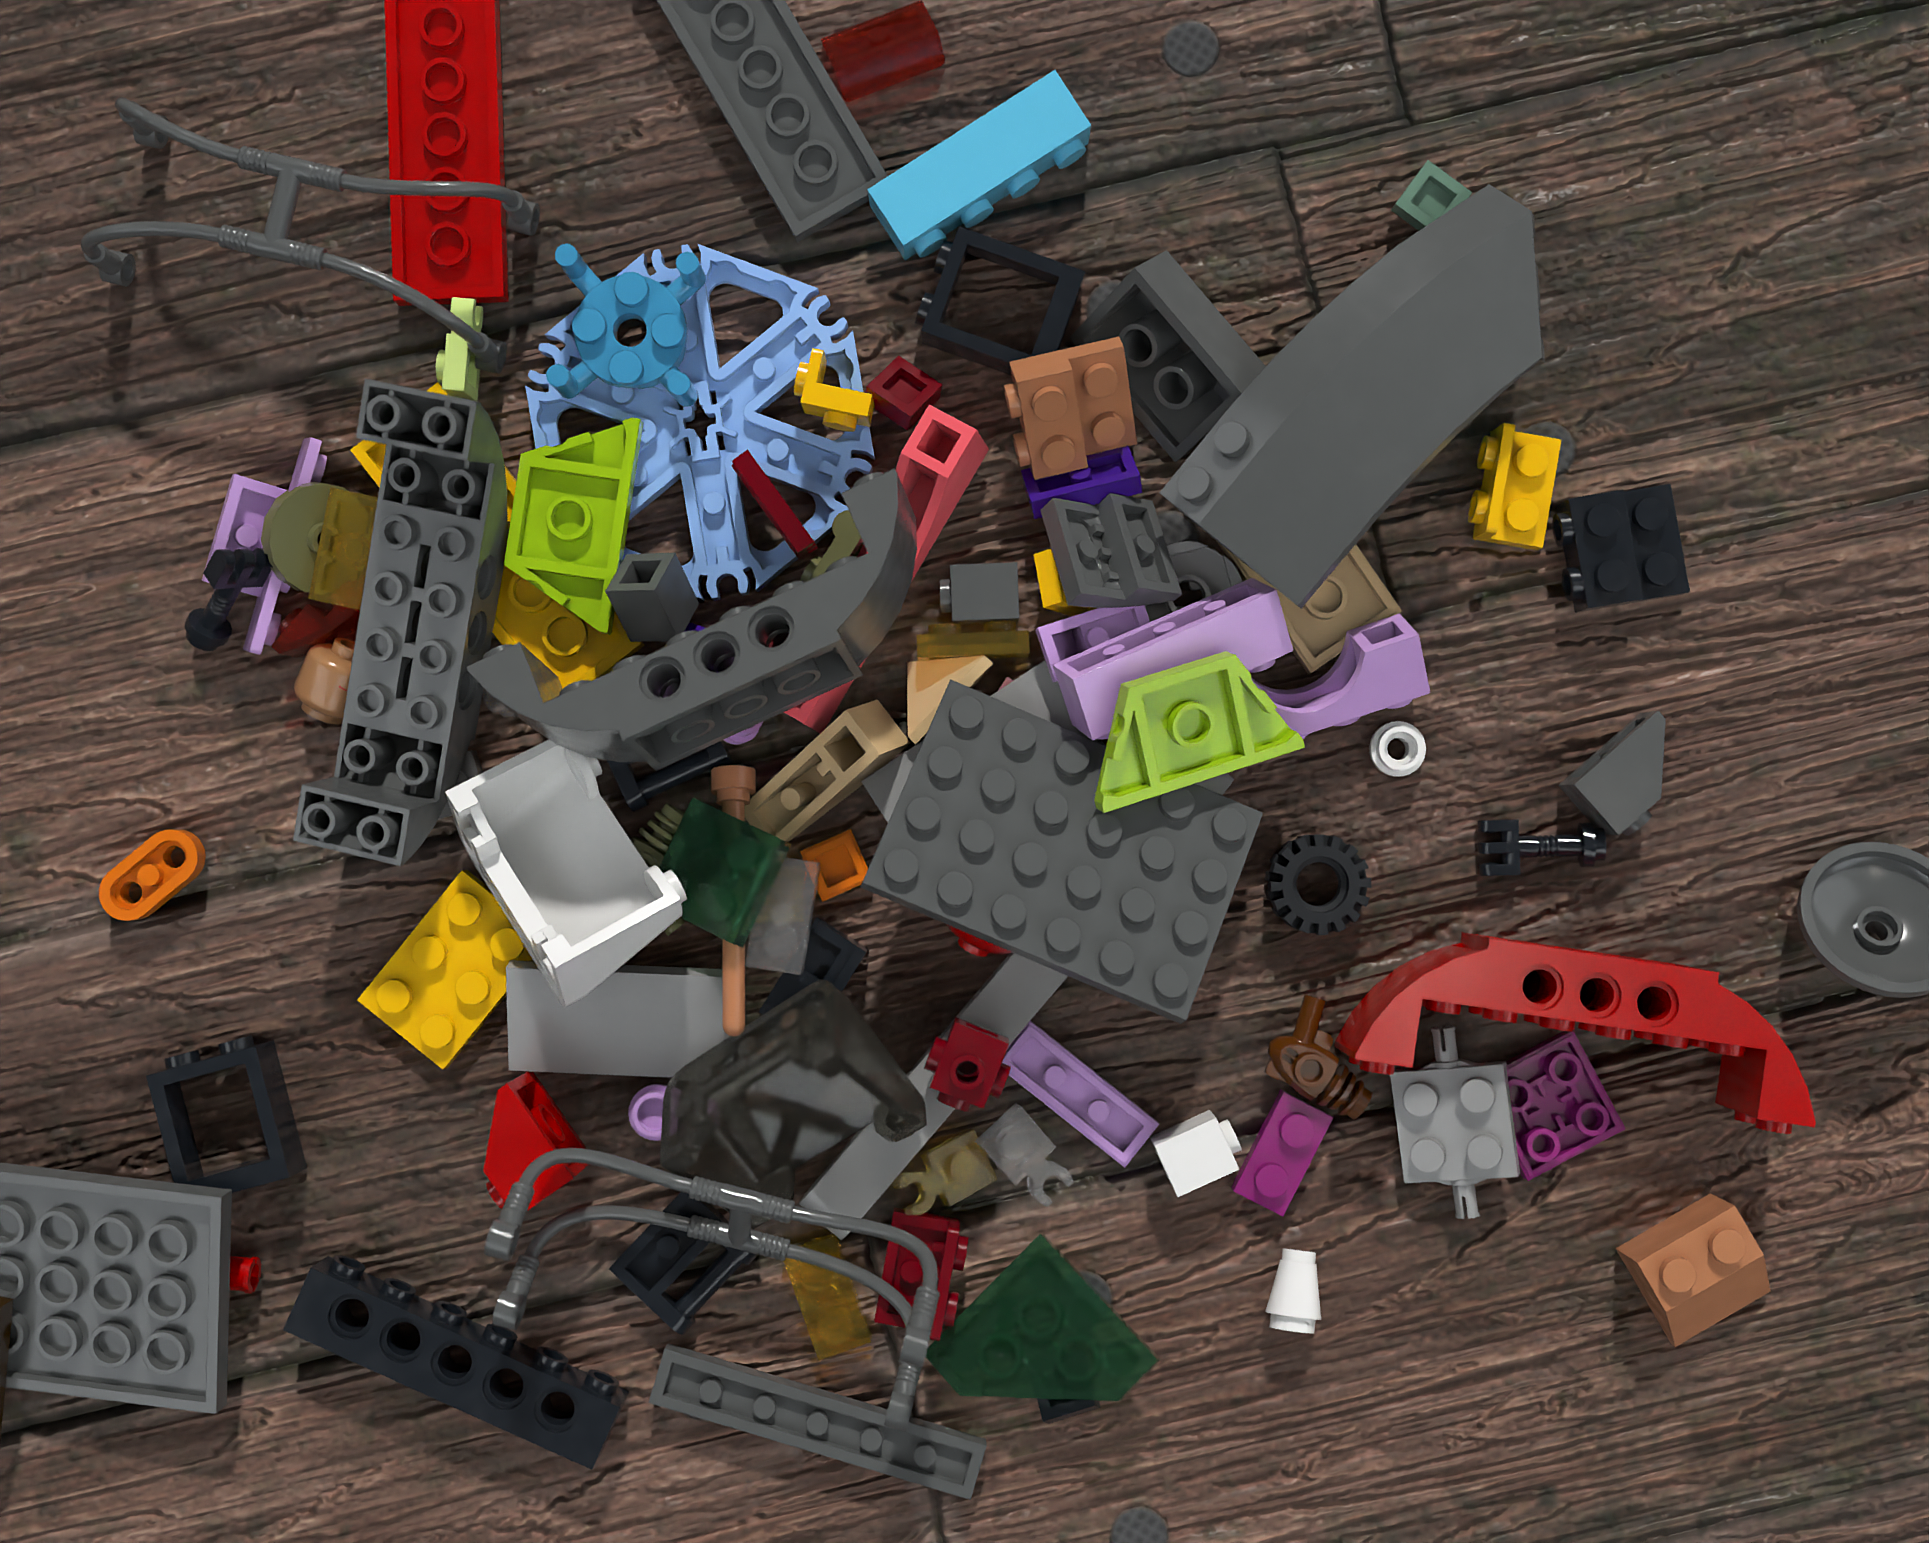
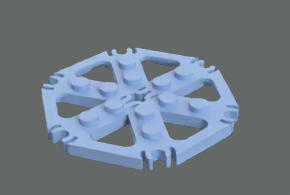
M688 244L681 245L682 253L692 252ZM698 244L701 252V266L706 275V281L696 293L681 305L686 316L688 330L685 355L678 369L686 374L698 393L699 404L706 415L710 418L716 417V424H711L707 427L708 435L705 436L706 451H704L703 442L696 431L692 428L686 429V422L695 420L696 402L688 407L683 406L684 410H680V404L661 383L644 389L619 388L608 385L597 378L576 397L567 399L562 397L549 384L546 374L529 370L528 377L537 386L549 389V391H534L526 385L525 388L536 449L546 445L554 447L561 444L558 420L564 411L571 408H578L619 424H623L622 421L629 418L641 419L644 424L629 521L681 479L694 552L692 559L687 564L682 565V568L696 598L705 601L701 593V581L705 577L707 578V592L715 601L721 600L719 583L724 577L733 576L737 578L740 594L742 596L749 595L750 581L745 572L752 569L756 579V591L759 592L798 559L785 540L770 551H760L752 546L748 534L739 476L731 466L733 459L748 449L769 479L806 492L813 497L816 504L815 513L803 524V527L815 544H817L832 531L834 518L839 513L848 510L847 506L835 500L839 495L842 496V492L851 489L846 485L847 476L855 471L866 475L871 474L873 471L871 464L861 458H852V454L867 455L874 460L875 456L870 427L856 425L854 432L845 431L840 438L830 440L760 414L795 384L799 363H809L812 348L824 350L827 367L832 368L838 374L840 388L864 392L853 330L843 340L832 343V341L840 339L846 333L849 327L848 322L844 317L837 320L832 326H824L818 321L820 314L830 307V301L827 296L817 297L811 302L809 308L806 309L804 306L809 300L820 294L818 288ZM660 249L653 250L651 257L652 265L656 271L655 274L649 275L647 257L643 253L616 276L625 272H635L667 287L680 276L677 268L669 269L665 267L663 255ZM720 284H731L778 302L783 309V317L725 365L720 367L709 301L712 290ZM579 306L544 334L548 340L559 341L565 347L561 351L550 343H540L538 347L541 354L553 358L555 364H561L569 371L582 361L576 347L572 328L573 318ZM711 393H716V404L712 402ZM718 436H723L725 450H720ZM687 441H689V444H690V450H691V455H690V456H688V452H687V446H686V442H687ZM625 547L623 559L626 556V554L641 553L635 552Z

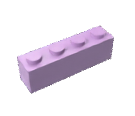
M1250 578L1053 664V668L1072 725L1091 740L1108 739L1120 684L1224 651L1235 654L1250 673L1260 672L1273 666L1276 662L1275 659L1292 652L1293 647L1277 590Z

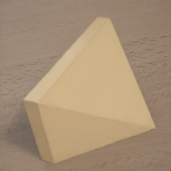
M985 655L907 662L908 738L915 745L925 739L950 679L973 688L992 668L993 663Z

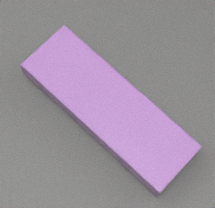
M1031 1020L1008 1046L1002 1063L1011 1066L1009 1076L1124 1168L1158 1127V1121Z

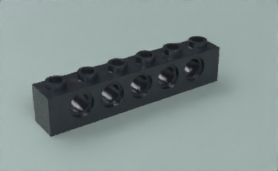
M335 1255L333 1258L327 1256L310 1268L283 1328L284 1331L584 1467L593 1469L629 1391L618 1387L619 1381L616 1378L600 1370L591 1369L587 1373L567 1364L569 1360L564 1354L552 1348L538 1347L536 1350L517 1341L518 1336L508 1328L493 1324H487L485 1327L467 1319L466 1311L455 1304L446 1301H437L434 1304L416 1296V1289L404 1281L394 1278H386L383 1281L365 1273V1266L353 1258L343 1255ZM350 1299H358L367 1306L369 1311V1320L367 1322L359 1321L353 1317L349 1310ZM400 1322H409L418 1329L420 1344H411L402 1338L399 1332ZM451 1345H459L468 1350L472 1358V1365L470 1367L459 1366L451 1359L449 1353ZM510 1368L518 1372L523 1380V1388L513 1390L506 1387L501 1381L500 1369ZM559 1391L568 1394L574 1402L575 1410L567 1413L557 1410L551 1403L550 1393Z

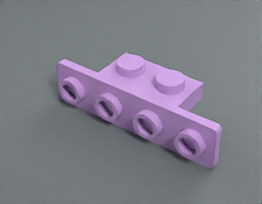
M312 437L303 439L289 490L232 474L206 566L217 549H230L234 552L236 549L248 548L252 551L256 548H263L261 535L264 517L275 499L286 491L302 486L301 484L321 482L327 461L326 455L319 454L321 440ZM272 570L263 587L242 588L241 590L242 593L257 596L243 650L258 655L261 654L264 644L268 646L274 644L280 626L281 615L274 613L273 610L279 591L288 593L290 586L278 579ZM203 574L202 581L209 583Z

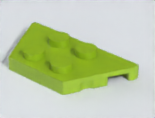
M638 418L623 420L621 425L594 434L586 432L567 438L563 444L554 447L546 445L521 453L504 565L537 587L599 632L608 635L612 633L615 610L605 590L623 561L644 424Z
M1224 651L1120 684L1094 798L1095 806L1101 812L1106 813L1305 748L1304 740L1298 732L1290 729L1275 710L1277 706L1264 690L1259 689L1254 684L1250 672L1233 653Z

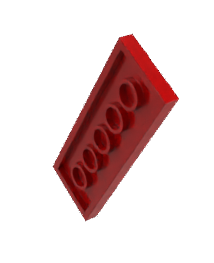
M384 0L389 179L482 182L505 187L499 0ZM390 195L392 278L419 291L438 304H451L452 297L475 299L476 303L509 302L506 210L502 206V201L468 196ZM393 294V301L399 306H412L411 303Z

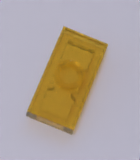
M330 487L308 599L360 610L378 497Z

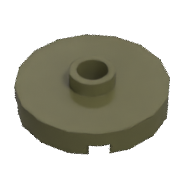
M305 483L291 491L284 492L275 499L263 522L261 542L264 554H268L269 562L273 566V568H270L278 579L298 591L328 595L346 590L359 580L367 569L373 521L366 507L358 497L345 488L325 483ZM326 530L329 535V542L326 547L321 549L317 541L318 535L321 531Z

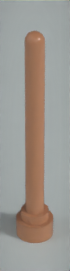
M726 765L715 767L711 770V793L717 796V804L722 806V1027L727 1035L734 1037L740 1035L745 1029V806L750 804V796L756 793V770L748 766Z

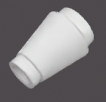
M1283 1248L1282 1259L1279 1262L1265 1311L1271 1313L1269 1327L1301 1333L1315 1332L1316 1320H1321L1315 1252Z

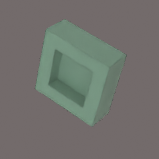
M1427 160L1391 211L1419 231L1469 198L1472 192Z

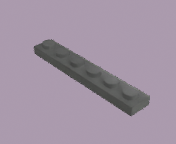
M670 1343L664 1349L648 1402L971 1500L987 1446L985 1438L910 1416L906 1432L886 1427L884 1423L888 1409Z

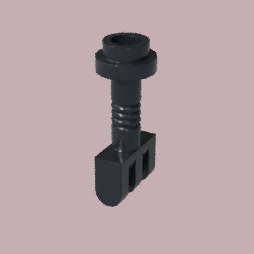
M248 548L236 549L234 552L230 549H217L214 551L203 574L213 589L216 590L212 594L206 608L191 611L184 625L186 638L191 645L203 651H213L228 642L232 634V627L226 618L242 588L263 587L272 570L270 567L273 568L269 562L268 554H264L263 548H256L254 551Z
M1519 819L1477 821L1478 832L1495 833L1500 831L1501 842L1478 843L1479 854L1501 853L1502 864L1495 862L1480 864V876L1521 875L1520 858L1548 857L1549 855L1551 857L1555 855L1557 857L1578 856L1581 867H1593L1595 861H1605L1606 859L1605 831L1603 828H1594L1592 823H1579L1577 834L1555 835V837L1553 835L1549 837L1547 835H1539L1537 837L1535 835L1519 836Z

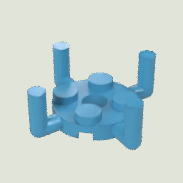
M571 244L560 245L555 251V259L569 279L585 296L572 322L576 347L582 361L571 371L561 364L549 367L546 373L549 384L562 397L571 399L576 397L597 378L608 385L619 388L644 389L661 383L680 405L686 407L693 405L698 398L697 390L689 377L682 373L678 367L685 355L688 330L686 316L681 305L696 293L706 281V275L697 256L692 252H683L677 257L676 267L680 276L667 287L635 272H625L602 282L584 262L574 246ZM638 319L646 324L647 332L644 340L633 347L621 345L617 340L618 328L626 320Z

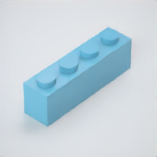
M1054 70L867 189L870 207L904 260H907L916 253L921 258L928 256L938 250L944 240L947 241L946 234L963 223L966 228H970L986 219L994 210L992 205L1009 194L1012 198H1018L1030 191L1040 181L1038 175L1052 166L1057 165L1059 169H1063L1077 161L1086 152L1085 145L1089 142L1091 124L1056 70Z

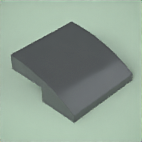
M1109 493L1098 505L1052 498L1040 510L1068 605L1094 608L1134 607L1173 601L1182 595L1153 501Z

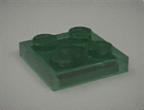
M692 797L659 869L663 873L672 870L686 893L687 900L681 903L682 916L680 918L734 945L743 947L792 844Z

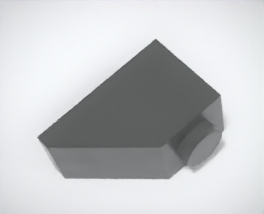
M1658 710L1638 714L1558 785L1595 828L1604 829L1605 835H1620L1623 833L1625 836L1636 832L1652 817L1648 809L1661 799L1666 718Z

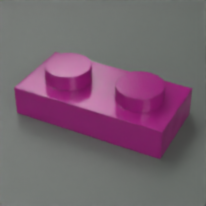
M1280 1089L1231 1189L1283 1217L1333 1117Z

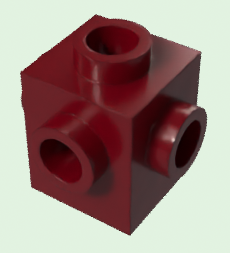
M955 1017L947 1040L939 1037L935 1038L924 1066L925 1070L933 1072L930 1088L939 1091L936 1099L945 1105L965 1112L969 1111L971 1104L984 1109L989 1095L999 1099L1011 1066L1002 1063L1009 1046L1008 1037ZM963 1061H971L977 1065V1069L971 1074H963L957 1069V1066Z

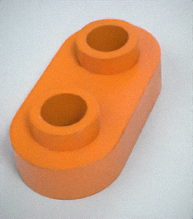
M181 829L163 830L151 836L111 869L102 879L99 887V900L103 909L111 917L122 921L144 919L153 914L201 873L206 860L202 842L193 833ZM177 847L181 848L185 854L184 863L180 867H177L171 858L173 850ZM134 882L139 884L142 889V896L138 902L133 901L129 895L130 886Z

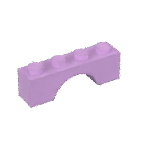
M1400 613L1348 630L1343 649L1335 664L1325 675L1309 685L1297 689L1280 690L1266 687L1251 677L1254 684L1259 689L1264 690L1277 706L1275 710L1290 729L1298 732L1302 739L1310 733L1331 726L1350 725L1361 716L1385 708L1395 709L1406 706L1414 698L1430 693L1419 634Z

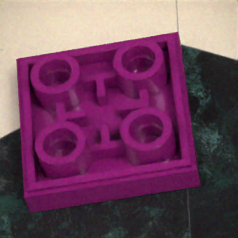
M1562 1031L1506 1061L1520 1173L1527 1181L1626 1129L1574 1032Z

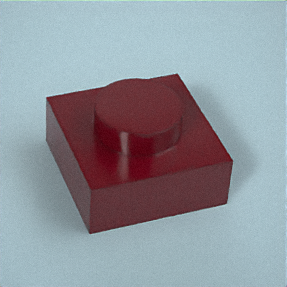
M898 355L866 386L865 393L872 394L875 405L874 409L908 431L923 416L928 405L933 406L940 399L943 385Z

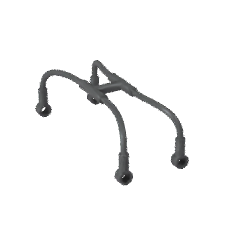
M120 97L115 101V107L119 111L120 118L133 128V136L137 144L162 149L169 137L198 151L237 163L240 169L277 177L264 233L229 225H222L221 228L201 224L167 221L126 222L91 230L81 239V249L85 259L99 269L102 281L126 287L129 286L135 275L136 262L132 254L108 249L100 243L114 239L141 236L186 237L218 242L222 248L320 271L329 268L378 286L426 312L464 339L469 350L475 355L476 369L496 374L501 373L507 354L506 342L491 339L482 332H476L437 302L380 271L344 257L329 254L326 248L289 240L288 237L302 183L338 192L350 189L389 195L468 196L496 199L502 201L503 208L509 214V230L530 236L535 234L539 224L540 206L538 203L526 201L518 191L496 184L464 181H406L360 177L347 174L346 170L252 147L242 146L238 149L186 130L168 121L166 116L154 114L127 98Z
M563 1148L549 1151L531 1162L519 1181L512 1184L499 1218L495 1219L490 1227L484 1248L486 1256L510 1261L515 1253L520 1237L521 1225L535 1192L532 1186L543 1171L561 1163L596 1165L688 1193L690 1199L730 1209L729 1223L714 1221L713 1219L703 1218L702 1216L698 1217L697 1215L688 1218L651 1209L615 1205L590 1206L563 1213L545 1224L533 1237L525 1253L518 1257L506 1290L501 1292L493 1314V1325L512 1330L518 1329L524 1315L529 1290L540 1264L537 1259L540 1252L555 1234L564 1228L581 1222L624 1220L653 1224L687 1232L688 1237L761 1256L764 1255L765 1257L777 1260L780 1259L781 1261H785L786 1258L794 1259L838 1273L865 1285L885 1298L900 1314L906 1327V1333L884 1426L907 1431L920 1371L923 1368L940 1297L937 1290L938 1269L934 1255L927 1245L914 1235L887 1224L795 1206V1201L778 1198L777 1196L714 1180L711 1181L710 1179L698 1176L689 1179L623 1157L590 1149ZM752 1215L762 1216L775 1221L779 1220L787 1224L794 1220L870 1235L892 1241L907 1248L919 1259L923 1269L922 1286L916 1290L913 1306L911 1307L903 1295L888 1282L859 1266L825 1253L790 1244L791 1240L788 1238L785 1239L784 1237L751 1229Z

